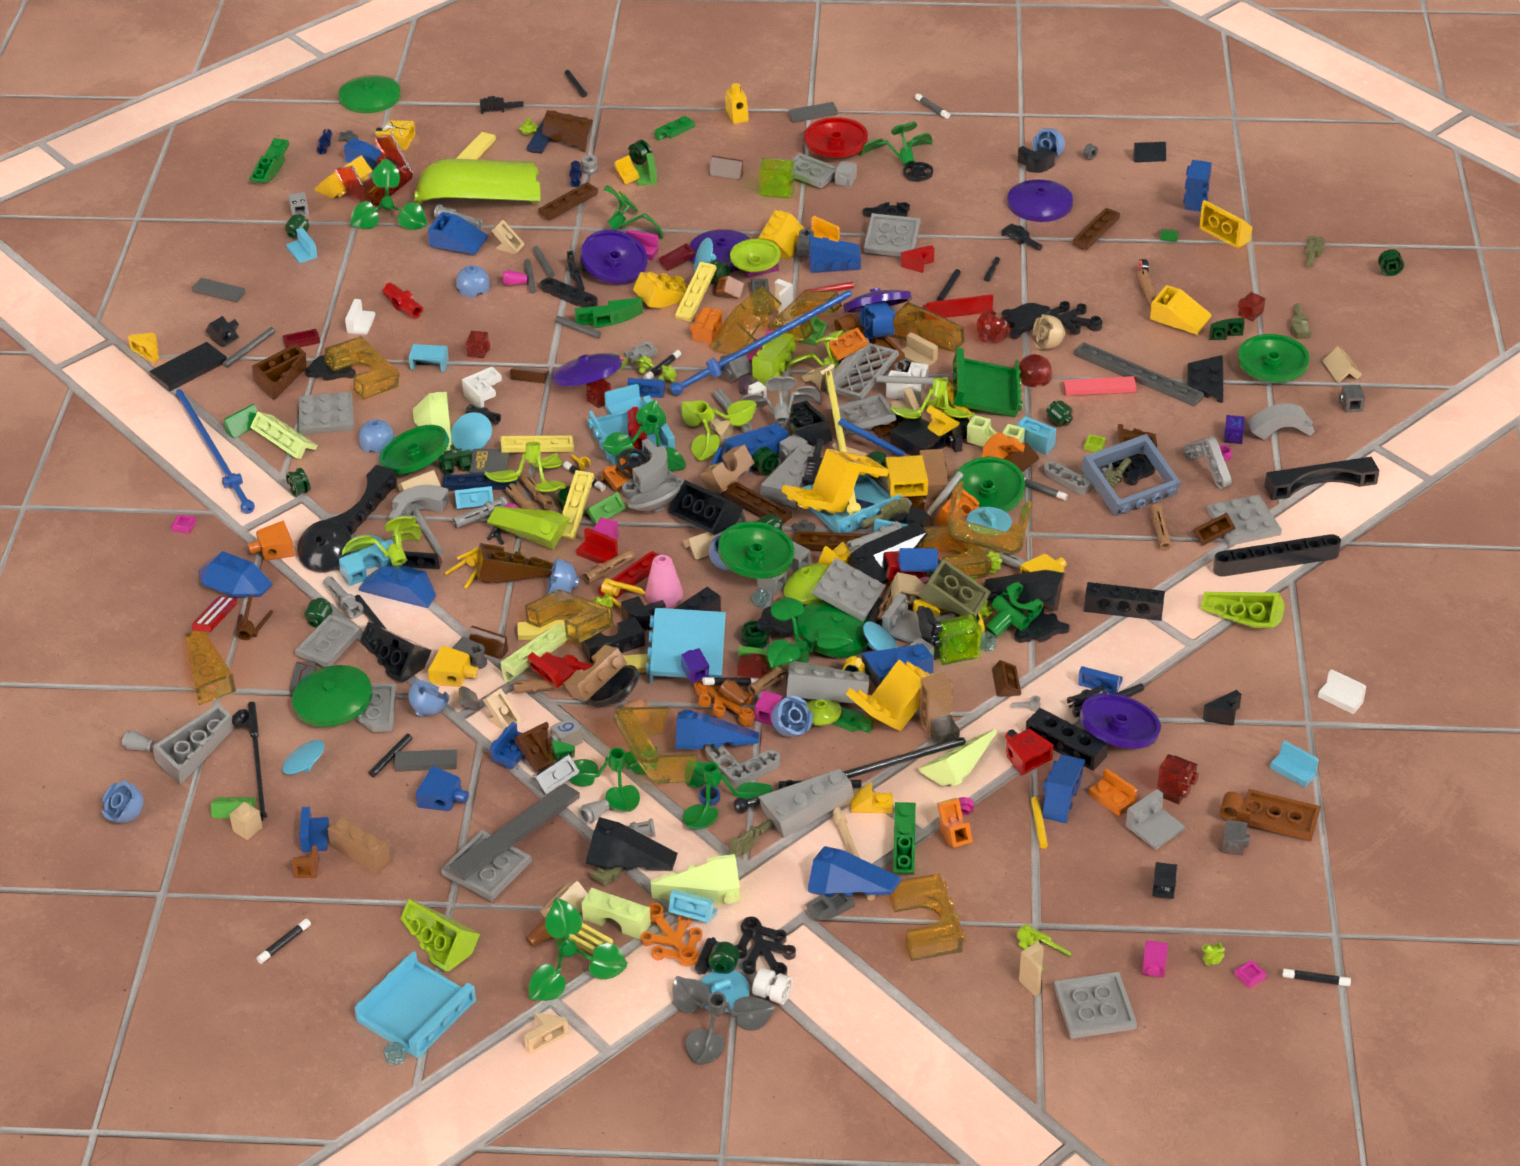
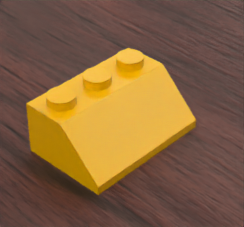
M361 155L327 177L314 189L332 199L337 195L340 198L347 193L346 189L352 190L358 186L357 182L361 181L363 183L366 181L372 169Z
M1206 200L1202 201L1199 229L1237 249L1251 241V225Z
M775 210L761 232L759 239L775 243L780 249V258L790 260L797 249L799 231L804 229V227L791 213Z

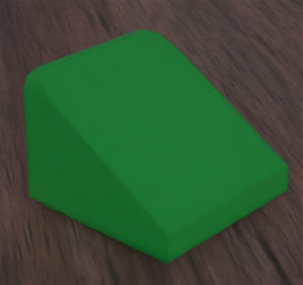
M1162 228L1160 240L1177 242L1179 230Z
M552 740L554 760L556 761L564 755H570L571 758H574L575 746Z

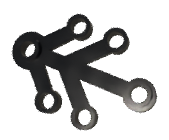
M1062 301L1059 307L1051 309L1050 315L1058 318L1063 327L1065 325L1072 334L1077 335L1081 332V325L1079 324L1088 325L1091 331H1100L1102 329L1103 322L1099 316H1092L1091 319L1074 317L1087 312L1086 304L1080 303L1076 309L1069 311L1070 303Z
M754 916L746 917L740 926L743 935L735 946L738 951H743L739 952V959H743L747 956V945L752 938L755 942L748 959L743 962L744 973H755L756 961L761 953L770 970L775 971L776 976L780 973L787 976V966L782 962H777L770 951L783 953V957L787 960H792L796 957L795 946L783 945L787 941V933L781 929L775 930L762 926L759 919ZM762 935L773 937L774 942L763 939Z

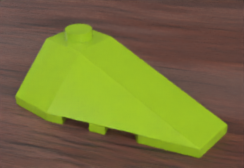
M495 506L487 523L554 550L570 521V517L555 511Z
M1204 591L1201 610L1253 628L1276 627L1282 622L1285 608L1281 595L1272 592Z
M408 899L400 918L410 933L417 937L420 947L427 951L430 961L448 972L472 955L480 936L478 932L412 899Z

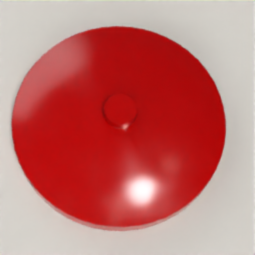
M831 117L821 119L809 125L805 131V144L808 149L825 157H848L862 151L863 146L868 143L867 129L861 123L848 118Z

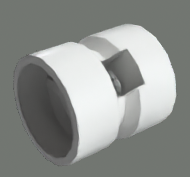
M762 967L755 977L752 993L764 999L769 997L770 1001L783 1005L790 995L793 979L781 973L776 976L775 971Z

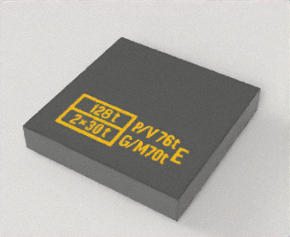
M474 449L470 474H485V471L492 473L508 470L510 453H501V449Z

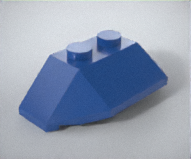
M224 551L211 558L199 570L203 586L232 597H248L249 595L261 597L272 586V582L253 562Z
M392 563L384 565L368 575L359 587L361 592L427 609L436 597L426 571L402 565L393 566Z

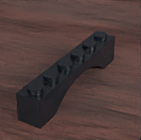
M1372 456L1266 472L1264 487L1271 500L1290 498L1298 490L1317 483L1337 482L1358 487L1376 485L1380 470Z
M375 465L366 475L367 488L360 501L346 512L328 519L342 523L351 535L355 533L357 528L366 521L367 517L376 510L382 500L396 487L395 470Z

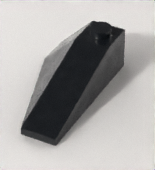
M807 400L791 405L789 426L795 434L816 445L817 439L824 440L823 446L827 442L833 441L829 420Z
M916 521L865 543L849 556L861 572L885 584L888 581L886 577L888 563L885 552L899 551L900 548H917L928 534L919 522Z
M1040 570L985 579L984 587L987 590L996 589L997 596H1000L1008 586L1019 582L1023 585V590L1017 599L1018 603L1027 604L1040 599L1043 602L1044 609L1058 611L1065 573Z
M371 622L367 623L361 641L368 650L378 658V663L384 666L388 676L400 682H405L425 669L432 651L421 644Z
M599 817L585 864L603 869L626 867V870H633V867H645L646 870L673 871L678 853L620 822Z

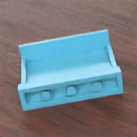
M650 395L643 397V406L653 401ZM629 410L598 418L594 416L592 411H589L588 427L593 430L595 439L599 440L601 450H605L602 443L610 434L621 432L629 436L627 411ZM665 423L664 426L657 428L659 429L660 446L663 445L664 447L675 449V437L667 423ZM655 433L652 435L647 434L648 439L653 444H656ZM605 450L607 460L611 461L613 466L616 465L618 457ZM632 453V454H631L632 456H636V457L639 456V454H637V453Z
M866 473L865 475H858L854 487L855 497L859 500L875 503L874 505L862 508L851 515L847 513L846 509L844 513L836 512V514H833L825 509L817 511L811 507L808 508L834 533H848L862 527L861 521L876 514H881V507L890 501H898L901 499V495L898 494L891 497ZM810 484L803 488L812 489L813 484Z
M655 608V615H651L650 627H654L653 631H649V643H652V647H648L647 659H651V663H647L646 675H650V683H653V676L687 678L681 667V654L697 648L701 649L709 664V677H722L726 612Z
M413 951L393 971H390L383 981L374 986L371 992L364 999H361L354 1008L358 1023L418 1059L476 1001V995L473 985L468 982L463 987L457 985L418 962L416 952Z

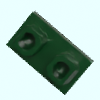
M450 445V451H445L444 455L438 458L439 469H442L445 475L453 474L455 466H460L463 472L470 471L472 462L471 450L462 451V448L455 449L454 445Z

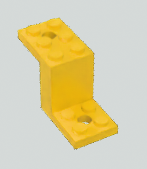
M826 449L812 489L783 484L781 492L787 495V499L798 502L797 505L805 509L811 507L817 511L825 509L833 514H836V512L844 513L859 474L865 475L868 473L876 478H879V476L887 477L889 469L867 456Z
M898 660L872 695L866 694L861 689L856 691L852 688H849L846 695L869 715L901 732L920 707L921 678L931 676V674L918 666L916 667L909 661L904 663Z

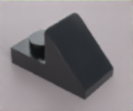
M1234 690L1205 704L1203 720L1233 726L1236 715L1235 711L1240 709L1242 694L1238 690Z

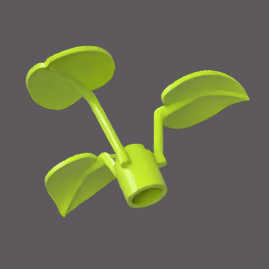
M835 331L815 341V344L821 341L825 343L829 357L824 359V363L814 353H809L793 359L786 366L785 370L787 371L793 363L808 358H815L821 366L833 364L835 370L839 363L832 355L828 342L837 340L839 336L848 331Z
M934 378L933 386L929 388V393L919 410L893 408L890 406L894 413L905 418H921V413L925 406L929 405L946 409L943 410V413L956 418L974 417L975 413L970 414L964 410L954 408L948 402V391H946L948 380L943 378ZM933 394V397H935V399L929 400L930 396Z
M751 400L734 402L727 408L728 415L717 411L716 408L711 409L705 401H682V416L685 423L690 427H697L703 422L707 431V435H699L692 442L691 450L696 459L703 461L711 458L716 454L720 446V438L717 435H711L707 422L713 420L715 413L725 419H730V423L733 426H743L753 417L756 402Z
M527 442L525 444L526 453L522 454V461L517 472L504 470L489 473L485 471V475L493 481H514L521 475L525 460L528 459V462L533 467L539 468L542 483L535 485L536 490L550 492L566 488V485L560 481L553 480L547 482L545 480L542 467H559L562 465V460L557 452L540 459L541 450L539 442Z
M415 516L394 518L385 525L387 532L394 531L391 539L396 541V543L388 546V551L376 538H372L371 535H363L351 539L343 548L342 555L370 547L375 543L383 551L385 557H390L393 566L402 565L407 559L401 541H420L421 527L419 524H415Z

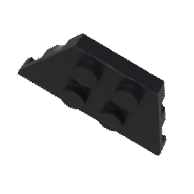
M1223 355L1188 363L1187 386L1203 392L1206 398L1209 395L1216 397L1217 402L1223 403Z

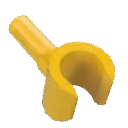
M574 454L571 455V458L579 464L580 470H584L585 465L590 467V459L588 457L578 458Z

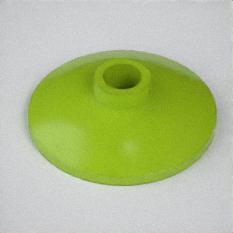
M814 699L807 702L806 705L808 710L812 711L813 725L834 723L842 714L841 706L836 701Z

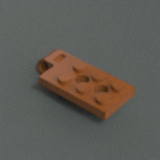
M852 314L835 319L833 323L835 331L842 330L846 332L857 328L856 319ZM865 326L858 327L860 332L865 337L863 331H866ZM888 337L868 339L871 344L898 350L899 356L892 364L905 359V353ZM872 350L870 354L877 353V351ZM891 355L882 356V359L888 358ZM880 357L870 360V363L880 360ZM882 365L873 367V369H880Z
M1248 789L1245 801L1242 795L1237 792L1230 791L1225 793L1220 805L1219 815L1225 820L1248 823L1247 826L1312 841L1321 806ZM1271 812H1277L1279 815H1272ZM1291 817H1297L1300 820H1293Z

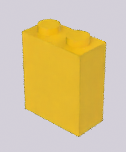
M922 455L886 457V468L889 469L887 482L891 497L898 494L901 497L928 495V478Z

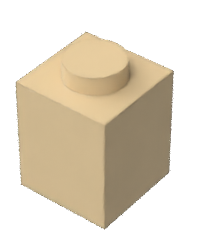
M245 802L229 814L233 832L247 840L263 828L259 810Z

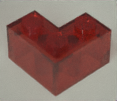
M1168 754L1159 767L1157 789L1163 793V799L1180 804L1183 798H1187L1191 785H1195L1199 777V773H1197L1198 764Z

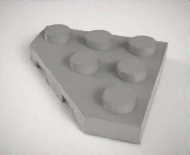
M396 683L371 684L373 689L372 700L366 710L356 717L355 720L372 732L393 731Z

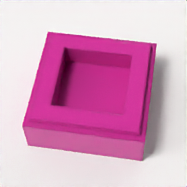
M178 514L171 526L172 531L190 534L197 522L196 517Z
M1250 960L1235 969L1234 975L1250 989L1265 980L1267 973L1253 960Z

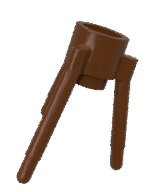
M252 595L248 597L244 618L240 614L236 635L242 640H250L252 636L257 637L258 631L273 613V610H270L255 628L253 622L248 620Z

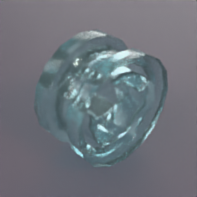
M763 588L756 589L751 596L752 602L757 607H765L771 599L768 591Z
M989 632L979 635V649L982 651H992L996 645L995 635Z
M392 1042L385 1047V1060L390 1065H398L405 1060V1049L401 1043Z

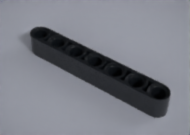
M1334 534L1220 551L1215 554L1213 572L1217 576L1225 577L1333 560L1339 556L1341 538Z

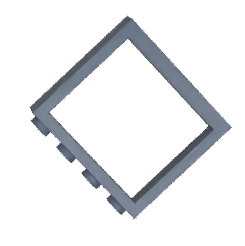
M1147 434L1086 455L1081 465V469L1114 516L1123 513L1127 514L1136 508L1141 509L1147 504L1157 503L1161 499L1172 497L1174 494H1177L1181 484ZM1144 452L1165 483L1119 499L1099 470V467Z

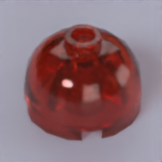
M986 309L977 319L976 329L980 340L997 344L1010 334L1011 329L1002 317L999 319L995 316L997 313L990 309Z
M1031 354L1025 356L1020 361L1019 378L1022 379L1021 384L1034 388L1036 385L1042 384V386L1050 383L1052 367L1047 358L1042 355Z

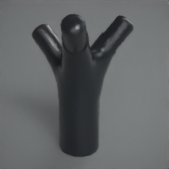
M493 526V530L487 537V540L496 536L500 544L503 545L504 541L501 538L500 528Z

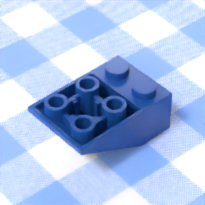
M441 212L428 229L431 247L467 253L469 255H476L488 238V234L458 215Z

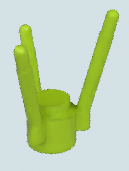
M1028 924L1023 925L1017 932V938L1020 940L1018 945L1024 950L1040 940L1054 949L1071 956V952L1050 941V936L1035 930Z

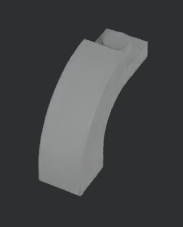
M1277 404L1259 411L1248 421L1252 433L1263 440H1266L1273 432L1283 427H1295L1309 436L1315 432L1312 425L1313 421L1306 416L1302 407L1294 404Z
M649 439L642 440V449L650 460L646 464L632 469L633 482L642 493L660 485L668 475V459L665 447L663 445L657 447Z
M418 485L402 491L392 501L393 510L390 514V520L409 516L414 508L442 514L449 502L448 489L436 485Z

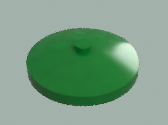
M381 75L356 77L343 84L339 90L340 104L345 109L356 113L367 114L387 110L393 107L401 97L399 84L395 80Z
M1261 334L1245 340L1238 351V363L1242 370L1262 381H1292L1302 376L1309 366L1310 357L1305 346L1297 340L1284 335Z
M423 425L412 428L392 439L381 451L379 461L382 467L395 470L396 475L417 471L437 460L445 452L449 445L448 434L439 425Z
M982 457L973 459L958 468L957 471H960L963 477L951 491L953 496L962 488L979 502L978 506L980 508L994 507L1007 513L1014 509L1023 499L1025 479L1021 470L1012 462L997 457Z
M752 521L734 524L721 534L718 544V554L725 566L739 575L754 579L773 578L783 574L791 567L795 553L793 542L787 534L777 527L762 522Z
M824 600L815 601L804 607V614L797 618L798 635L810 647L814 638L819 637L818 632L820 629L827 626H837L849 635L853 644L838 649L825 650L819 648L816 642L813 650L831 657L845 658L856 656L869 648L868 642L862 639L864 634L863 626L868 621L869 616L867 615L864 622Z
M348 665L327 666L308 674L298 683L292 695V704L296 715L303 722L317 727H332L347 723L362 714L372 700L373 689L369 677L362 670Z

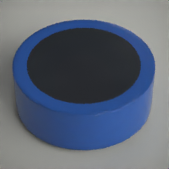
M706 786L699 792L700 802L706 805ZM710 787V806L720 801V791L717 787Z

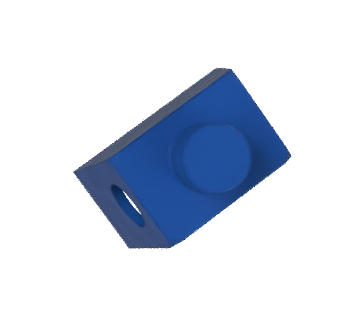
M434 766L430 768L416 791L418 808L450 811L456 801L466 803L469 798V791L462 790L461 780L458 776Z

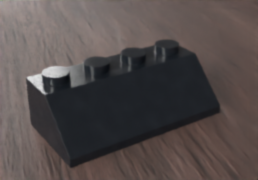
M684 480L668 513L715 535L736 524L744 508L727 498Z

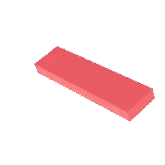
M1134 376L1063 381L1066 396L1136 392L1137 389Z

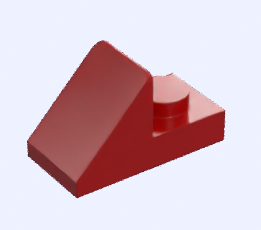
M933 245L901 252V267L924 273V264L934 262L935 248Z

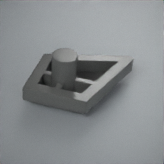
M461 686L459 688V704L462 707L478 710L480 705L477 694L468 687Z

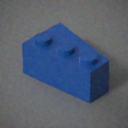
M1192 159L1191 166H1187L1186 193L1183 199V203H1186L1185 210L1201 212L1202 201H1208L1212 162Z
M809 234V265L811 273L861 270L859 244L841 240L836 242L826 237L822 239Z
M775 423L724 439V454L733 447L745 444L751 457L762 446L769 447L771 451L779 455V442L789 437V431ZM752 466L749 467V473L755 470Z
M924 644L861 653L866 675H869V679L876 688H878L898 660L904 663L909 661L925 672L934 673L933 655Z
M1061 754L1058 761H1054L1052 770L1049 771L1048 778L1045 779L1043 791L1046 792L1042 814L1044 819L1067 823L1069 809L1071 810L1073 806L1071 800L1073 796H1076L1082 780L1084 759Z

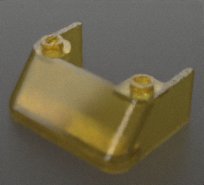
M761 285L732 310L709 344V347L716 352L733 354L755 342L756 339L753 335L757 328L760 326L764 327L770 320L768 318L770 314L780 307L782 303Z
M959 482L953 488L947 514L949 535L959 541L1010 555L1020 552L1025 539L1032 502L1028 501L1021 507L1018 524L1012 523L1010 529L1007 532L966 521L965 512L958 508L964 482Z
M668 706L622 707L615 710L614 722L634 757L653 783L690 782L697 754L658 755L647 736L662 734L669 711Z

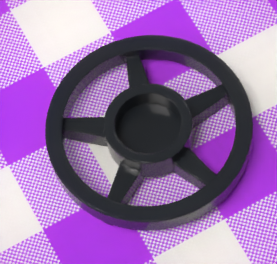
M925 162L909 163L904 167L903 175L911 181H924L932 177L933 167ZM910 168L912 172L906 173L907 169ZM928 168L931 172L928 173L925 172V170Z
M626 449L617 458V468L625 477L633 479L632 469L641 466V457H644L646 462L650 459L647 454L639 449ZM627 453H637L639 456L629 457ZM622 456H624V458L627 461V463L624 465L620 464V459ZM623 469H629L632 471V474L627 473Z

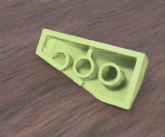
M447 392L429 393L413 408L414 424L416 426L439 425L443 427L449 437V445L445 451H450L452 441Z
M996 729L982 733L967 741L964 745L950 750L946 755L928 762L919 768L920 773L941 786L948 784L956 786L962 783V778L971 772L996 735Z
M735 854L712 857L707 859V863L698 867L694 864L688 866V870L682 873L672 872L650 881L651 896L654 899L670 900L671 892L675 889L712 899L715 905L740 902V887Z

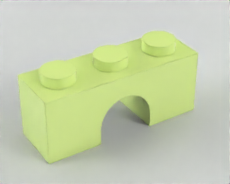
M974 415L967 425V442L984 447L987 440L998 433L992 429L991 419ZM1007 424L1003 434L1007 437H1016L1023 444L1025 428Z
M594 888L590 889L582 901L583 920L603 926L608 918L614 919L620 924L623 934L640 940L641 934L647 931L651 925L650 907Z

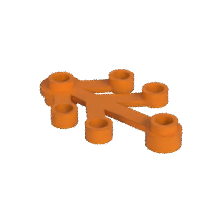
M702 680L695 682L694 688L696 694L699 695L698 704L700 706L709 707L711 703L710 696L714 698L713 715L717 717L724 716L725 706H727L739 715L738 722L740 724L750 726L754 723V711L750 708H741L733 701L722 697V693H719L721 685H703ZM745 692L750 697L746 705L751 704L753 696L749 692Z
M658 903L648 905L647 907H650L651 922L656 923L666 936L645 931L641 934V944L651 946L653 943L674 946L677 949L671 950L664 949L660 945L654 946L652 948V958L659 961L667 957L678 959L679 963L684 966L695 965L699 958L696 946L702 940V930L698 927L690 929V939L685 946L682 940L686 928L691 925V918L679 915L676 932H674L663 918V907Z

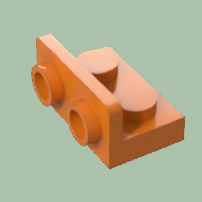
M855 328L839 336L837 340L829 341L828 344L832 355L838 361L868 346V341L860 330Z
M624 457L620 459L621 465L627 463ZM617 463L614 466H607L602 471L603 474L600 478L602 482L607 480L614 491L621 489L624 483L631 480L620 473ZM623 469L627 473L632 474V471L629 469Z
M1106 768L1103 771V778L1089 788L1088 795L1120 817L1129 807L1136 803L1137 789Z

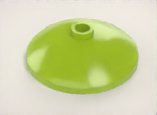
M765 239L742 241L736 244L730 252L731 262L737 268L747 272L766 271L775 266L781 257L779 247Z
M814 563L803 566L793 572L784 585L785 597L797 599L802 604H810L822 600L812 593L830 565Z

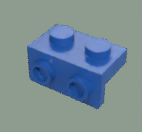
M512 722L506 727L498 739L492 742L490 747L492 761L511 769L524 757L514 741L516 736L522 734L517 730V723Z

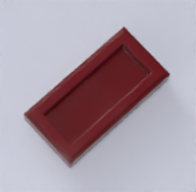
M686 243L658 259L666 271H669L696 256V254Z
M317 329L283 335L286 348L295 343L299 347L320 343Z

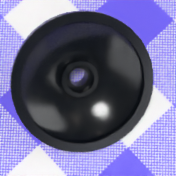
M325 519L313 523L303 532L298 542L297 552L301 563L310 571L317 573H326L339 567V559L350 555V552L342 555V550L352 539L351 534L342 523L336 520Z
M625 665L587 700V703L594 707H606L621 703L637 685L640 676L638 669L633 665Z

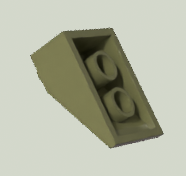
M943 558L918 595L935 607L974 619L991 592Z

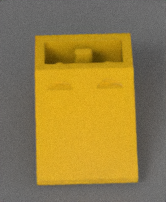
M640 272L633 290L639 297H642V300L648 307L663 309L680 303L689 285L678 275L669 276L653 272Z
M1165 285L1151 303L1150 320L1197 335L1212 316L1183 290Z

